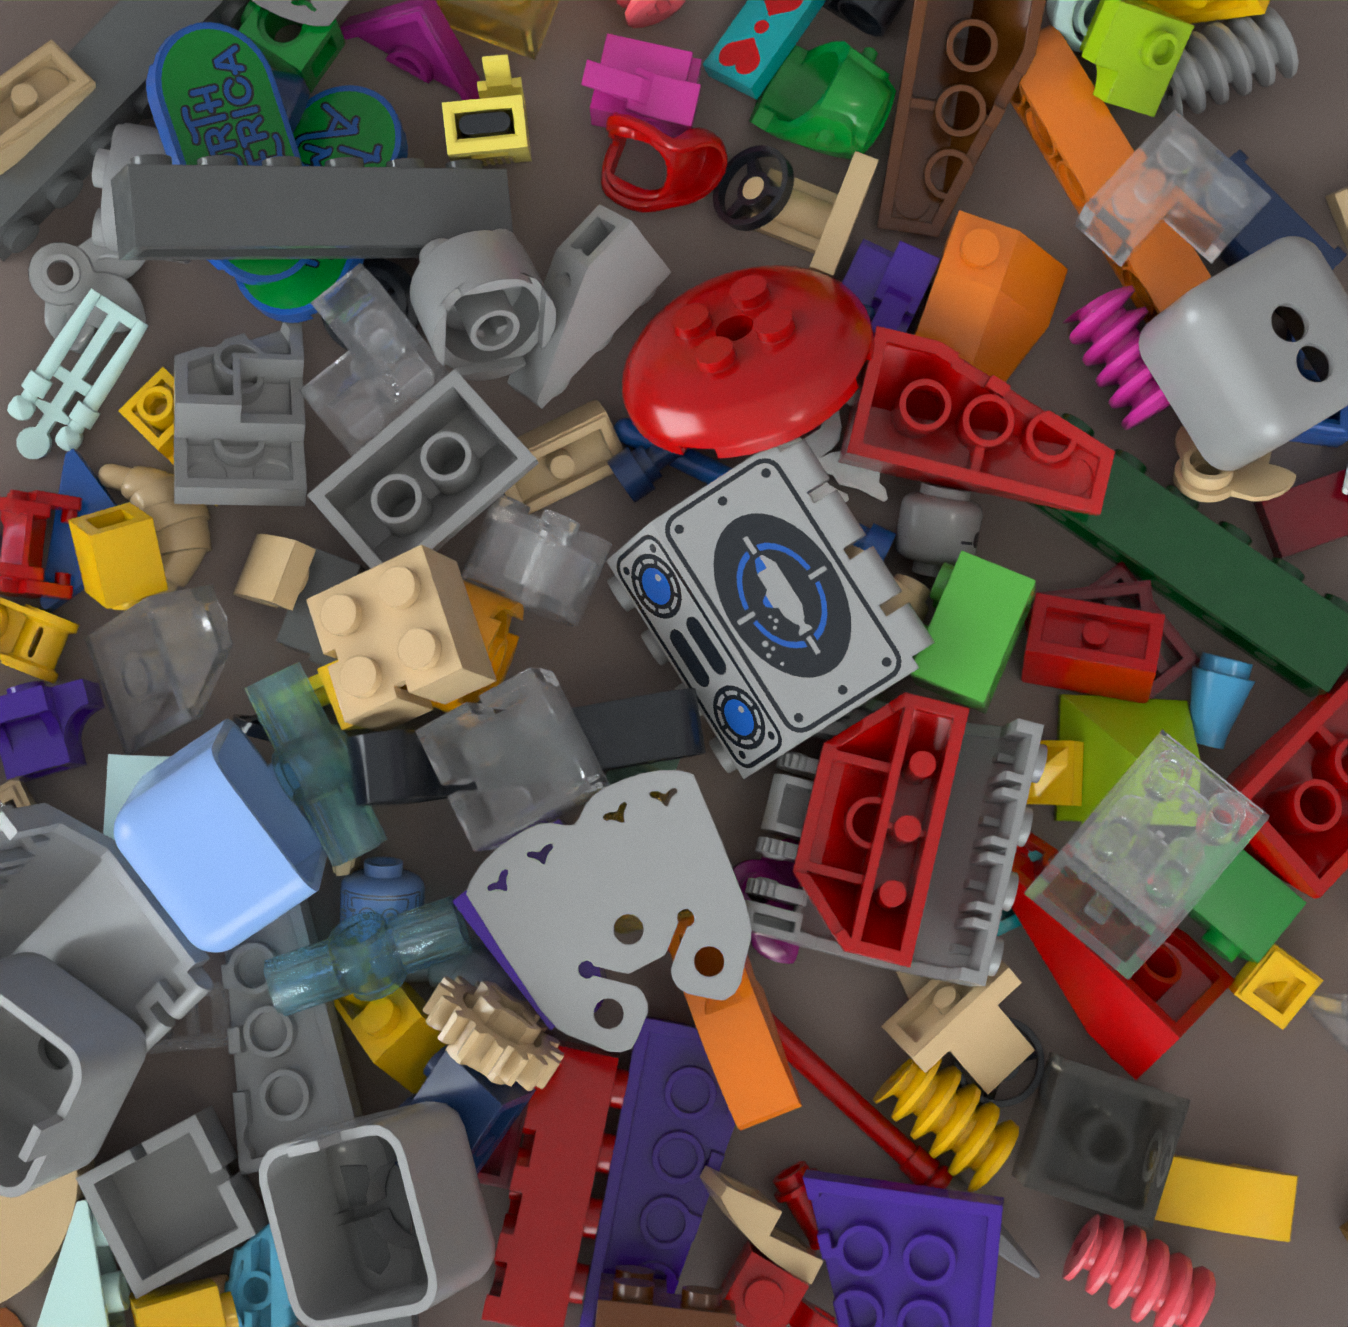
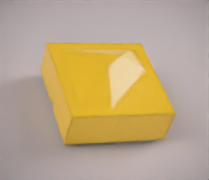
M1041 740L1040 744L1046 745L1048 749L1047 760L1040 780L1037 783L1031 782L1026 805L1082 806L1084 742Z
M1274 943L1258 963L1248 961L1228 988L1235 996L1284 1030L1324 980Z

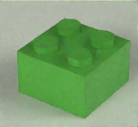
M962 550L955 566L944 562L930 594V599L934 600L932 607L936 608L930 625L924 624L935 643L913 656V659L919 666V669L910 674L915 685L986 714L1035 599L1036 580Z

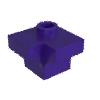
M82 678L49 687L46 686L45 681H33L8 688L6 690L7 694L0 696V755L7 780L27 782L87 765L82 747V731L87 720L95 712L105 708L99 683Z

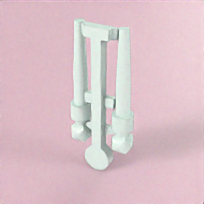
M92 288L59 333L35 371L31 369L21 384L24 388L21 395L13 397L8 405L7 411L17 420H29L36 411V406L44 413L36 427L23 429L17 437V448L28 459H41L49 454L52 448V439L49 433L57 422L68 425L62 427L55 438L57 445L65 451H70L73 448L77 450L80 447L84 437L82 433L85 428L91 430L101 413L98 412V409L118 380L149 326ZM94 306H96L108 315L70 372L60 364L73 345ZM122 323L132 330L92 386L84 381L119 324ZM54 376L62 381L63 385L53 401L49 403L41 399L45 397L53 382L50 379ZM77 391L85 396L83 402L78 400L68 417L64 410Z

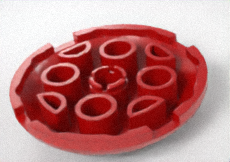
M766 265L721 274L690 288L673 299L644 327L633 344L624 366L622 396L625 407L640 434L659 448L679 455H684L687 448L715 449L718 458H732L762 452L783 445L813 430L829 419L857 391L859 387L856 377L863 367L865 360H872L875 342L871 320L861 300L846 285L826 274L807 268L787 265Z

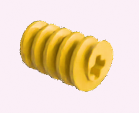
M909 1058L883 1083L876 1092L873 1101L877 1104L895 1095L898 1101L891 1118L897 1122L912 1113L917 1116L910 1136L917 1140L932 1131L936 1138L929 1154L936 1158L951 1149L955 1156L948 1172L954 1177L971 1168L974 1171V1175L967 1190L970 1193L977 1191L999 1171L1008 1159L1019 1136V1126L1012 1120L1002 1121L996 1125L1000 1116V1108L992 1101L976 1107L980 1100L981 1090L973 1083L957 1089L961 1081L962 1072L954 1065L938 1071L942 1062L941 1058L925 1073Z

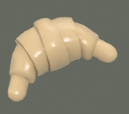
M106 464L98 472L99 482L104 487L121 491V494L127 500H130V503L153 518L168 590L148 596L149 600L145 604L152 609L162 608L167 604L178 586L184 587L188 584L206 553L212 551L208 520L210 519L206 504H174V474L145 466L129 468L117 464Z

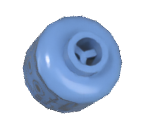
M371 857L365 859L363 869L356 870L351 875L345 876L341 882L340 930L342 936L354 943L356 951L364 955L380 957L404 953L407 950V944L416 941L424 929L425 886L421 877L409 870L403 869V861L398 858Z

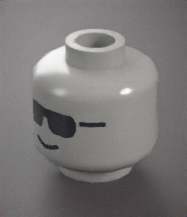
M921 482L920 491L911 492L903 498L894 545L899 554L914 560L913 572L937 577L944 562L955 566L961 550L976 556L983 510L979 504L970 500L971 491Z

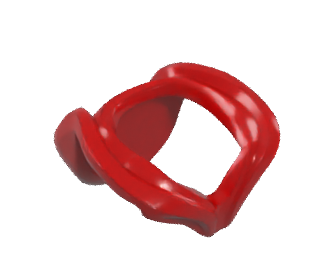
M615 112L607 118L606 132L613 143L608 147L603 161L601 187L609 199L624 208L647 213L694 203L712 192L725 174L728 160L726 147L722 139L708 129L696 127L683 132L677 137H670L654 125L628 114ZM627 138L648 143L661 154L667 167L666 179L661 188L655 190L643 189L614 175Z

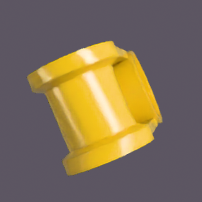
M0 597L1 663L56 684L59 674L55 671L57 662L69 634H77L80 625L31 605L25 604V606Z

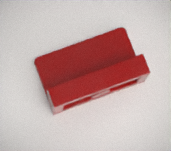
M1036 593L1021 680L1025 683L1137 703H1147L1157 671L1165 615Z

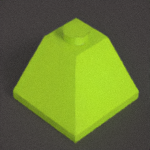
M1059 695L1057 740L1084 742L1082 806L1055 805L1054 821L1164 827L1199 826L1201 760L1187 701L1149 699L1147 703H1137L1104 696Z

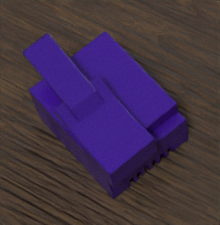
M863 239L842 283L863 304H868L874 308L876 314L871 323L873 332L876 326L906 333L940 258L901 240L895 252H892Z

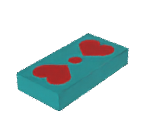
M748 0L702 64L709 77L757 100L826 0Z

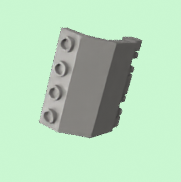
M871 698L838 719V722H833L811 737L829 740L888 703ZM1020 718L1004 726L966 723L910 968L844 952L800 883L797 889L781 885L775 880L764 877L748 878L745 893L794 906L793 911L745 900L752 933L895 972L969 987L986 986L988 975H996L1003 956L1004 939L997 936L1002 910L1009 911L1017 894L1019 876L1018 873L1011 871L1017 846L1023 847L1032 827L1033 810L1026 807L1031 782L1037 783L1040 780L1047 760V746L1040 744L1044 725ZM790 751L778 757L776 767L790 773L814 779L819 760L810 758L802 753ZM774 774L760 829L767 833L799 841L813 781L784 774ZM761 836L758 837L755 852L762 854L768 859L794 863L798 845Z

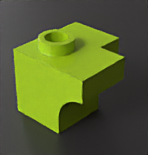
M1100 0L1086 36H1084L1079 50L1083 51L1081 57L1096 64L1097 80L1092 95L1106 103L1154 117L1194 25L1140 0Z

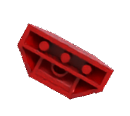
M905 692L887 705L823 743L792 873L844 952L907 968L911 967L970 708Z

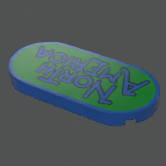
M201 22L188 25L164 40L157 49L159 51L155 55L154 63L149 66L146 91L149 106L165 153L172 157V164L197 165L199 158L212 155L235 156L238 158V165L262 166L264 159L277 156L301 158L272 69L261 50L247 36L227 25ZM308 259L208 261L219 271L225 270L229 275L237 277L234 280L248 285H264L293 275L301 269Z
M354 85L337 86L314 95L308 100L303 115L293 132L303 166H325V161L330 159L357 157L364 160V167H386L388 161L407 158L408 155L406 132L403 130L402 122L394 108L383 96L366 87ZM308 259L301 269L282 280L264 285H248L237 280L236 283L245 298L262 314L281 322L300 323L314 319L311 316L312 314L319 313L324 308L330 311L342 302L351 290L364 259Z

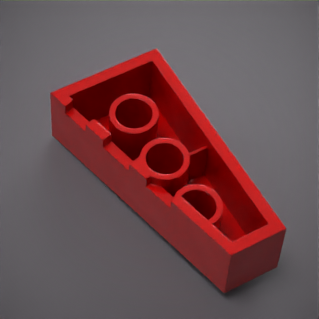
M559 1040L560 1044L557 1049L564 1053L560 1065L544 1089H540L537 1086L534 1087L536 1091L528 1103L522 1132L524 1134L523 1143L518 1151L508 1199L510 1200L509 1210L505 1214L494 1258L495 1266H497L490 1292L486 1295L481 1320L514 1327H564L568 1303L582 1305L590 1265L577 1262L582 1237L591 1239L596 1237L603 1200L590 1197L595 1172L609 1174L616 1135L604 1133L609 1107L622 1109L629 1077V1070L617 1068L620 1052H610L597 1047Z

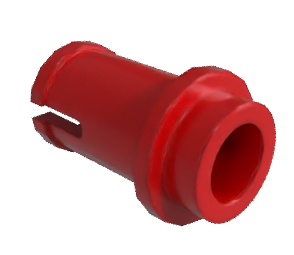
M799 1161L781 1171L773 1179L772 1182L777 1188L774 1197L778 1203L785 1202L807 1237L811 1249L819 1250L820 1247L817 1239L818 1227L812 1202L808 1200L803 1180L806 1169L818 1171V1169H810L806 1161Z

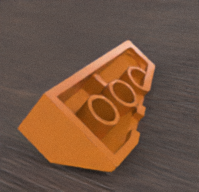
M959 210L949 231L913 335L941 341L960 353L958 355L960 358L990 377L995 375L1006 382L1049 327L1068 268L1022 232Z

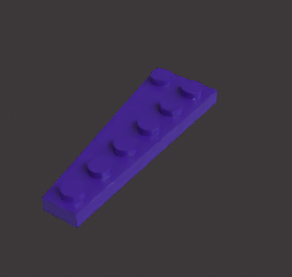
M646 1016L638 1038L633 1045L629 1077L620 1112L579 1327H595L601 1273L615 1274V1267L618 1265H636L653 1269L655 1271L654 1279L667 1280V1293L675 1294L679 1277L691 1244L697 1234L702 1214L709 1198V1193L700 1179V1175L705 1165L720 1171L725 1151L735 1127V1121L722 1094L695 1025Z

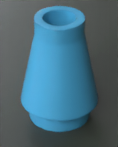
M1202 652L1199 666H1192L1190 716L1198 744L1218 749L1225 748L1227 737L1256 682L1249 680L1253 664Z

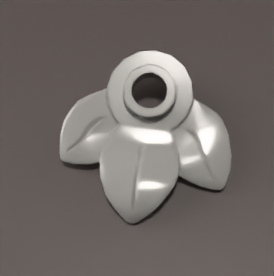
M92 237L77 247L65 242H54L41 247L33 255L29 263L28 277L34 292L45 301V325L54 339L57 338L91 288L146 323L141 299L132 284L126 280L133 276L146 260H119L118 252L111 251L105 247L95 246ZM64 262L70 265L73 269L72 280L65 285H56L51 282L48 272L53 264ZM94 306L70 350L83 354L94 336L95 328L99 329L108 314ZM120 323L115 332H129L132 329Z

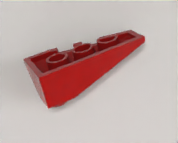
M876 326L874 331L873 359L865 360L858 382L859 388L855 392L838 460L839 463L900 478L1094 516L1101 514L1114 459V450L1052 411H1044L1011 390L1009 384L995 375L990 377L958 356L960 353L941 341Z

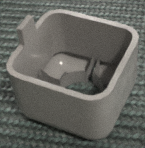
M421 1102L338 1121L268 1150L261 1160L259 1168L260 1188L288 1299L294 1314L307 1327H350L417 1315L480 1280L489 1270L495 1258V1241L465 1126L458 1112L446 1103ZM396 1161L399 1164L418 1238L405 1232L393 1219L389 1209L359 1217L354 1215L353 1209L366 1207L386 1198L385 1184L387 1176ZM367 1165L370 1175L366 1194L367 1202L350 1207L340 1166ZM371 1218L374 1228L387 1241L391 1258L381 1275L365 1266L354 1224L355 1221Z

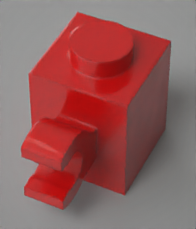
M749 1239L746 1241L719 1287V1290L723 1291L722 1299L734 1301L737 1322L745 1327H786L787 1324L791 1327H838V1324L834 1322L836 1318L832 1314L803 1298L809 1288L807 1282L774 1263Z

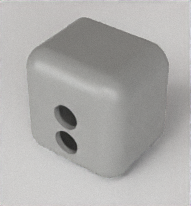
M1287 236L1275 240L1186 292L1149 321L1141 331L1139 351L1144 363L1197 449L1210 465L1224 471L1238 470L1348 406V295L1318 247L1305 238ZM1275 309L1280 314L1296 342L1285 341L1274 332L1271 317ZM1300 349L1321 382L1309 381L1299 372L1296 357Z
M22 952L0 958V1195L10 1198L21 1196L89 1164L97 1156L145 1060L147 1052L145 1035L136 1022L52 960L35 952ZM45 1039L68 1057L70 1061L66 1067H57L49 1061L44 1049Z

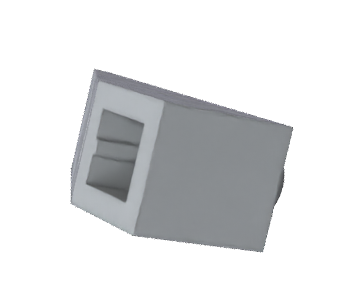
M599 204L556 249L544 281V285L556 309V325L553 335L542 350L539 344H537L523 357L527 364L516 372L511 373L507 381L512 389L541 409L553 397H556L567 388L571 378L596 352L608 345L614 332L638 307L644 305L653 297L656 288L671 273L670 269L631 220Z

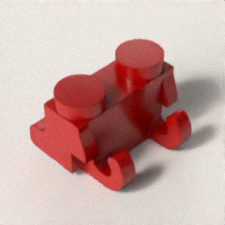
M13 489L10 490V493H7V497H0L1 521L4 526L0 557L1 595L30 599H72L73 586H70L72 574L55 572L54 583L43 582L45 569L41 567L46 520L50 518L51 510H62L61 523L69 524V519L78 517V512L82 508V498L40 490L25 492Z

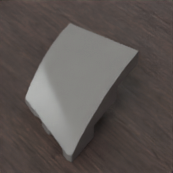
M283 322L279 331L249 340L245 333L227 338L215 347H199L174 355V504L305 506L307 483L304 452L306 423L303 392L304 348L302 322Z

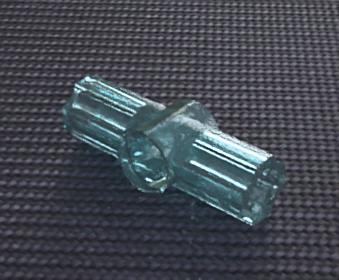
M300 662L244 688L258 716L259 722L275 750L272 754V765L276 778L288 798L296 805L303 806L332 866H339L357 858L388 840L372 807L356 806L346 739L349 737L338 725L330 724Z
M453 896L442 898L385 919L382 914L377 912L355 914L339 923L331 931L329 938L264 960V975L269 988V995L277 1012H282L286 1017L352 993L355 998L361 1001L381 999L401 987L408 974L472 952L471 938L467 930L465 918L452 902L454 900Z

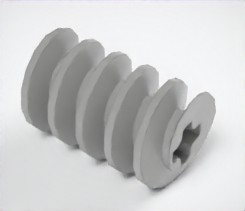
M1268 6L1265 14L1226 19L1224 24L1220 22L1210 23L1203 28L1201 34L1197 31H1192L1160 102L1165 115L1172 121H1181L1183 117V100L1186 101L1193 113L1200 114L1206 109L1205 92L1207 91L1216 104L1223 105L1229 100L1228 83L1230 82L1238 95H1249L1252 91L1253 79L1251 74L1254 75L1262 87L1272 86L1276 77L1275 65L1284 78H1293L1298 69V54L1291 32L1282 17L1275 9Z

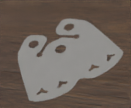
M658 770L637 774L611 784L590 798L580 818L574 825L540 823L525 829L509 839L480 865L469 883L466 895L544 1015L558 1030L603 1050L621 1053L633 1047L648 1014V1002L644 993L637 986L594 975L591 978L582 977L579 973V965L581 962L589 961L595 967L630 974L666 954L679 923L677 919L678 913L682 910L688 909L693 913L694 923L686 928L671 967L672 979L677 987L687 994L714 1000H726L735 994L741 983L751 941L752 927L747 904L694 774L681 770ZM672 788L677 789V793L672 796L668 806L650 796L652 791L666 794ZM621 803H627L624 810V822L621 823L617 820L606 821L603 819L605 814L617 812ZM546 845H553V849L547 855L545 864L527 856L528 852H541ZM504 869L508 870L506 879L507 891L501 889L489 891L487 887L499 881L500 873ZM622 915H634L643 924V935L634 944H624L615 937L614 924ZM707 946L719 949L725 960L722 971L712 977L700 974L694 964L696 953L701 948ZM607 998L619 1002L624 1012L621 1023L611 1029L600 1026L594 1017V1008L597 1003Z

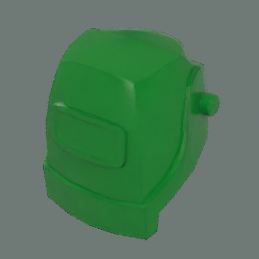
M832 41L809 51L795 45L760 94L749 122L786 142L800 145L827 156L852 160L855 151L865 154L874 144L890 114L897 91L888 79L890 74L874 63L878 53L872 47H865L863 52L860 53L845 41Z

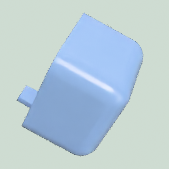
M225 719L144 774L130 793L114 823V839L120 852L187 939L197 948L207 952H224L236 947L319 891L327 859V851L320 835L292 798L317 778L316 774L296 748L272 763L267 764L246 734L230 719Z

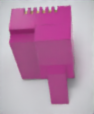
M607 33L601 62L597 63L587 59L581 83L583 86L594 89L590 104L591 125L606 128L607 118L611 114L618 112L619 114H628L644 120L670 137H677L683 132L692 129L701 91V84L698 83L701 75L702 59L693 58V52Z

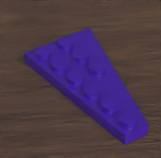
M806 1169L803 1180L808 1200L812 1202L818 1227L817 1239L821 1256L826 1261L838 1327H992L1004 1197Z

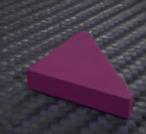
M436 0L404 1L350 16L340 26L344 39L361 38L388 53L386 61L429 84L434 79L458 92L462 100L480 99L477 81L481 80Z

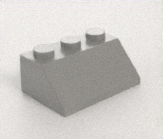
M453 369L307 496L371 569L421 544L434 551L439 550L539 462L463 377Z

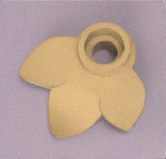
M1181 426L1176 434L1174 444L1180 459L1176 462L1173 481L1182 494L1193 500L1218 502L1231 496L1249 501H1266L1283 495L1295 483V473L1286 468L1269 464L1271 452L1238 470L1224 471L1213 467L1203 458L1184 426Z

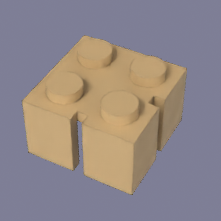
M422 544L306 599L323 654L339 660L327 667L345 723L377 732L388 731L432 711L433 707L430 700L445 705L497 681L457 561ZM407 685L408 690L402 689L400 687Z

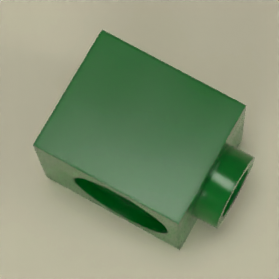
M251 0L241 17L239 32L256 44L267 59L270 67L276 71L299 74L303 77L310 93H312L346 44L336 19H334L330 26H312L297 23L278 16ZM307 0L291 1L293 5H306L311 11H316V8ZM297 25L302 27L300 34L290 42H277L274 40L276 33L285 26Z

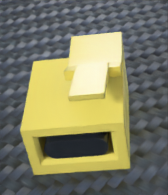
M508 54L482 57L486 81H477L480 99L442 102L447 155L451 161L460 159L482 160L484 166H488L487 164L495 165V163L500 165L504 162L509 164L511 162L532 161L526 102L521 77H511Z

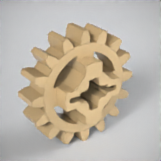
M445 976L423 1007V1012L429 1015L426 1019L427 1025L441 1031L437 1038L441 1042L449 1044L445 1050L450 1057L458 1064L467 1065L482 1073L491 1083L506 1084L512 1087L514 1082L517 1081L527 1091H532L535 1086L544 1089L564 1057V1053L557 1049L560 1044L559 1040L544 1033L547 1026L538 1021L540 1016L531 1004L503 991L496 983L477 981L473 986L462 976H457L455 980Z

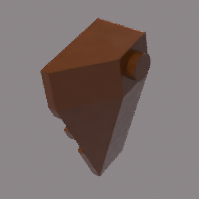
M913 0L877 228L939 237L968 183L975 165L991 135L999 125L1007 105L1036 55L1046 0Z

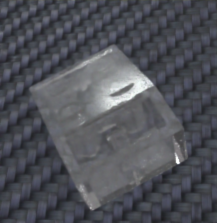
M1161 730L1049 859L1024 894L1129 980L1177 928L1266 823L1270 815L1164 730Z

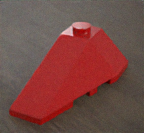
M1348 669L1339 676L1329 693L1318 695L1243 761L1199 806V811L1207 820L1274 876L1314 899L1321 898L1348 869Z
M1030 832L1023 847L1017 846L1011 871L1018 873L1019 882L1017 894L1011 908L1087 1033L1106 1051L1112 1060L1117 1062L1130 1076L1137 1080L1187 1032L1235 979L1187 933L1170 922L1161 929L1134 911L1137 901L1121 890H1118L1113 896L1105 893L1087 881L1086 872L1081 864ZM1035 850L1043 855L1035 862H1032L1028 856L1029 851L1033 852ZM1048 859L1058 869L1064 882L1055 877L1051 872Z

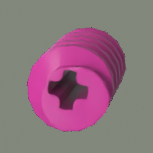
M1133 285L1117 288L1101 295L1077 310L1063 322V324L1080 321L1069 336L1072 344L1080 345L1093 342L1082 358L1086 366L1106 363V366L1095 380L1097 386L1100 388L1113 385L1120 386L1108 401L1110 407L1118 409L1132 406V410L1121 423L1124 430L1134 428L1171 406L1144 363L1139 351L1141 332H1139L1137 326L1149 311L1146 306L1127 311L1123 306L1135 292Z

